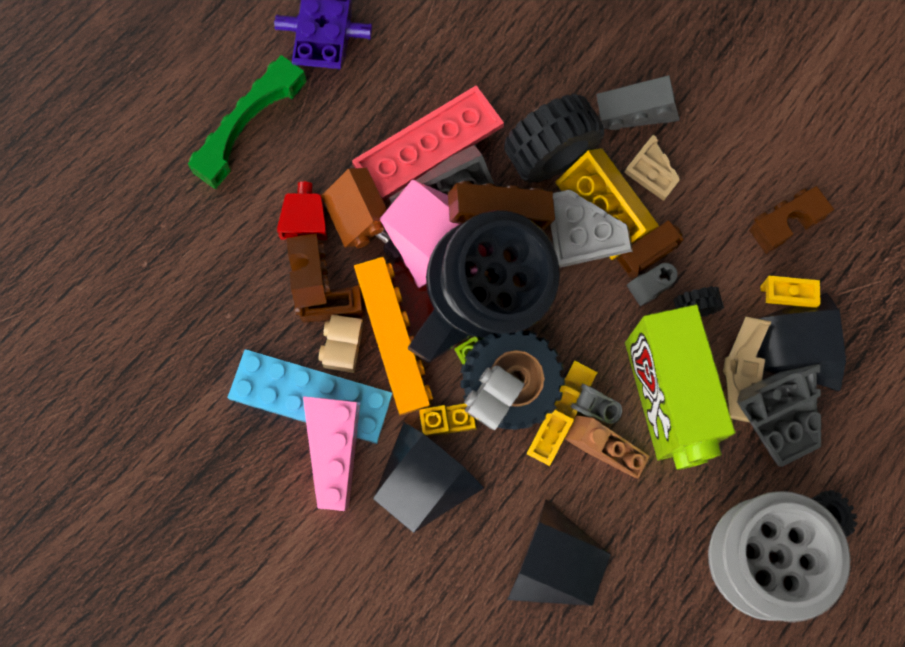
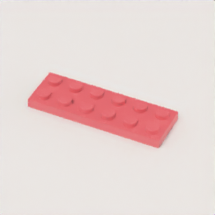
M476 85L352 160L355 168L368 169L384 201L405 188L411 180H417L452 155L477 144L503 128L504 122Z

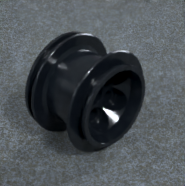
M500 210L478 214L447 232L435 246L426 269L427 292L435 311L452 328L475 337H486L490 334L495 336L496 333H514L531 327L543 318L552 306L560 281L558 257L553 244L545 232L533 221L520 214ZM479 244L486 249L485 257L479 253ZM504 250L510 253V262L504 258ZM465 265L471 270L470 277L465 276ZM485 271H488V276L492 277L491 283H488V278L485 277ZM514 275L518 276L520 280L519 287L513 283ZM473 289L479 293V301L472 294ZM498 295L504 298L505 304L503 307L497 303Z

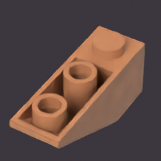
M575 416L564 438L582 451L636 479H639L649 458V455L591 417Z

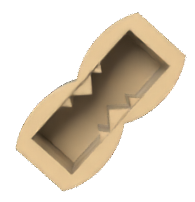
M331 315L330 321L325 322L324 336H327L325 346L321 345L319 351V361H322L324 368L351 373L355 372L363 330L362 319Z

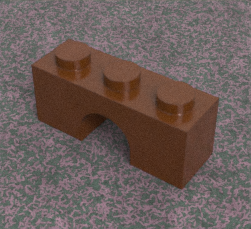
M817 186L809 191L807 188L802 189L793 196L794 200L789 203L787 200H784L773 208L775 211L767 214V212H764L753 220L755 224L749 231L766 254L786 243L794 235L788 226L787 219L799 221L807 230L826 219L834 211V208Z
M317 233L286 238L288 257L292 272L289 273L295 308L326 304V293L330 292L328 277L323 276L328 275L326 260L321 259L326 258L324 243L318 242Z

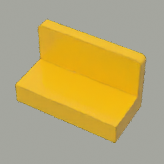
M768 276L760 286V291L766 292V303L817 308L820 305V280Z

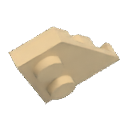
M652 135L624 173L665 201L678 184L680 178L675 169L671 168L667 155L663 154L657 144L658 139Z

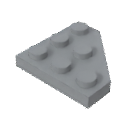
M570 189L553 193L555 221L551 223V230L560 268L633 251L629 227L625 223L612 217L606 211L588 202Z

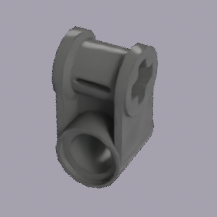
M663 263L646 274L638 276L626 286L639 306L642 307L672 286L677 279V270L673 265ZM667 275L668 279L664 278L661 280L659 276Z
M582 383V391L576 403H572L571 407L589 417H595L608 424L618 421L622 414L621 404L602 392Z

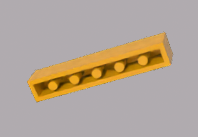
M384 257L354 265L399 416L429 407V400L433 399L429 385L424 386L421 376L425 375L421 360L416 361L414 353L408 350V346L414 339V336H408L406 327L410 326L406 311H400L398 302H402L399 288H393L391 278L395 277L391 263L386 264Z

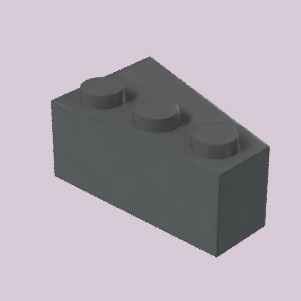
M669 75L597 94L601 121L605 130L680 121Z

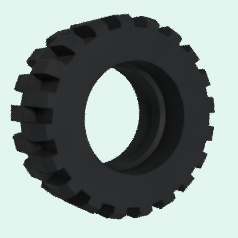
M578 94L564 95L562 98H556L548 104H543L539 109L528 114L524 120L517 123L516 127L509 132V136L506 137L504 149L524 181L539 183L543 180H549L555 175H560L563 171L569 169L588 150H595V147L601 143V139L604 137V125L585 97Z

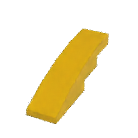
M574 360L565 378V385L560 387L559 392L563 393L561 401H556L554 405L557 408L552 414L547 413L545 416L546 419L542 422L526 454L548 466L551 465L578 412L571 405L576 403L582 391V383L591 386L598 372Z

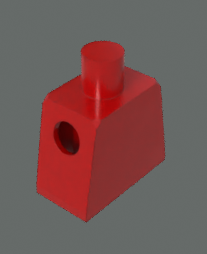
M298 182L297 193H287L285 195L277 226L280 239L317 233L318 240H328L323 200L320 194H312L313 184L311 182Z

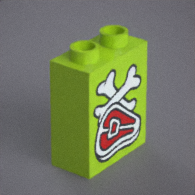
M693 305L644 316L625 341V346L657 461L673 457L677 470L705 464L708 462L707 459L722 455L719 442L735 434L698 307Z

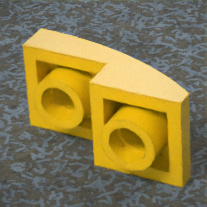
M466 404L448 407L443 405L419 410L422 432L426 436L477 429L475 418L465 412Z

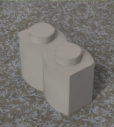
M494 366L492 369L488 367L479 380L482 382L477 392L471 391L464 402L467 405L465 412L493 430L498 427L525 385L499 366Z

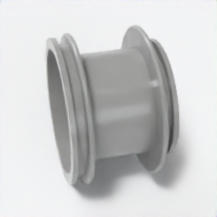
M771 492L743 501L724 514L712 533L708 549V562L717 588L738 610L762 620L802 621L822 614L838 600L849 577L850 550L840 524L824 506L801 494ZM763 523L770 528L771 533L768 538L761 533ZM790 529L797 533V541L795 543L791 542L788 537ZM747 544L751 545L754 549V557L752 559L746 556ZM775 552L778 556V561L771 563L769 553ZM802 555L808 560L806 570L799 564ZM758 571H761L765 576V582L762 586L758 585L755 580V575ZM786 576L792 581L790 591L783 587V579Z

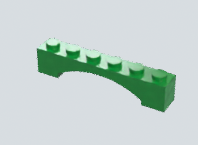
M282 55L276 61H272L261 79L255 80L249 93L238 100L236 108L231 114H227L222 119L219 128L207 136L205 144L199 151L197 150L191 155L188 166L192 173L216 190L231 172L228 166L229 156L243 128L255 115L272 103L286 97L293 99L307 82L304 70L297 65H293L291 61Z

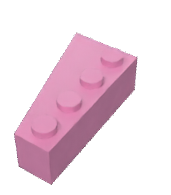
M303 397L317 507L345 511L349 508L360 402Z

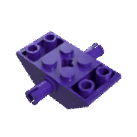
M301 0L300 11L297 17L277 14L275 16V19H277L274 23L275 30L296 32L292 57L293 65L341 69L346 59L348 39L354 37L371 40L372 24L351 22L352 0Z

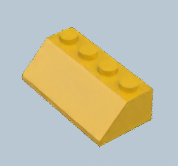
M603 149L588 150L555 181L561 191L570 189L588 202L606 211L612 217L625 223L629 227L632 244L659 227ZM619 254V255H615V256H610L609 258H610L611 260H613V259L617 258L618 256H620V254Z

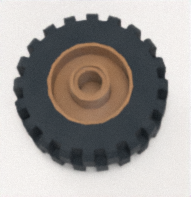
M521 330L514 333H496L495 336L490 334L473 345L474 348L468 351L465 357L467 360L465 365H462L460 372L463 373V380L460 381L461 388H464L465 391L463 398L466 400L471 391H478L482 384L479 381L480 377L488 367L492 369L494 366H499L525 385L497 428L517 430L533 427V424L544 421L547 413L552 414L557 408L554 405L555 402L561 401L563 393L559 392L560 386L565 385V377L560 375V370H564L563 363L557 362L556 357L559 354L555 348L550 349L548 347L549 341L544 337L538 338L537 333L533 331Z

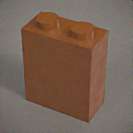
M367 168L347 169L321 195L344 247H365L370 243V239L374 235L384 231L385 228L380 218L387 208Z

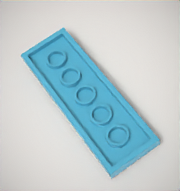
M245 349L228 399L302 422H306L303 397L360 402L357 438L377 444L393 394Z

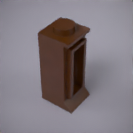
M668 220L632 244L633 251L620 254L621 256L617 258V262L630 279L634 280L638 273L640 274L675 250V248H679L684 240L682 232Z
M360 286L331 289L330 292L326 293V301L349 299L350 305L309 309V306L295 308V315H300L303 323L327 321L331 319V315L351 318L363 317Z

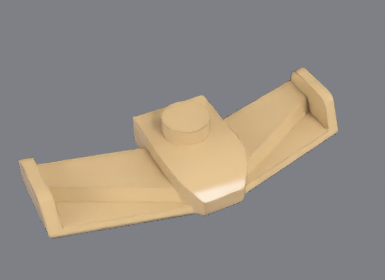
M745 317L729 356L725 358L723 373L727 380L731 419L749 422L738 405L737 399L740 390L762 381L765 359L756 358V355L771 321Z

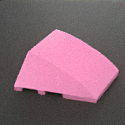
M411 180L380 218L394 246L397 247L404 259L403 262L413 275L417 287L420 288L426 284V269L435 246L447 232L460 225L450 222L448 195L418 181Z

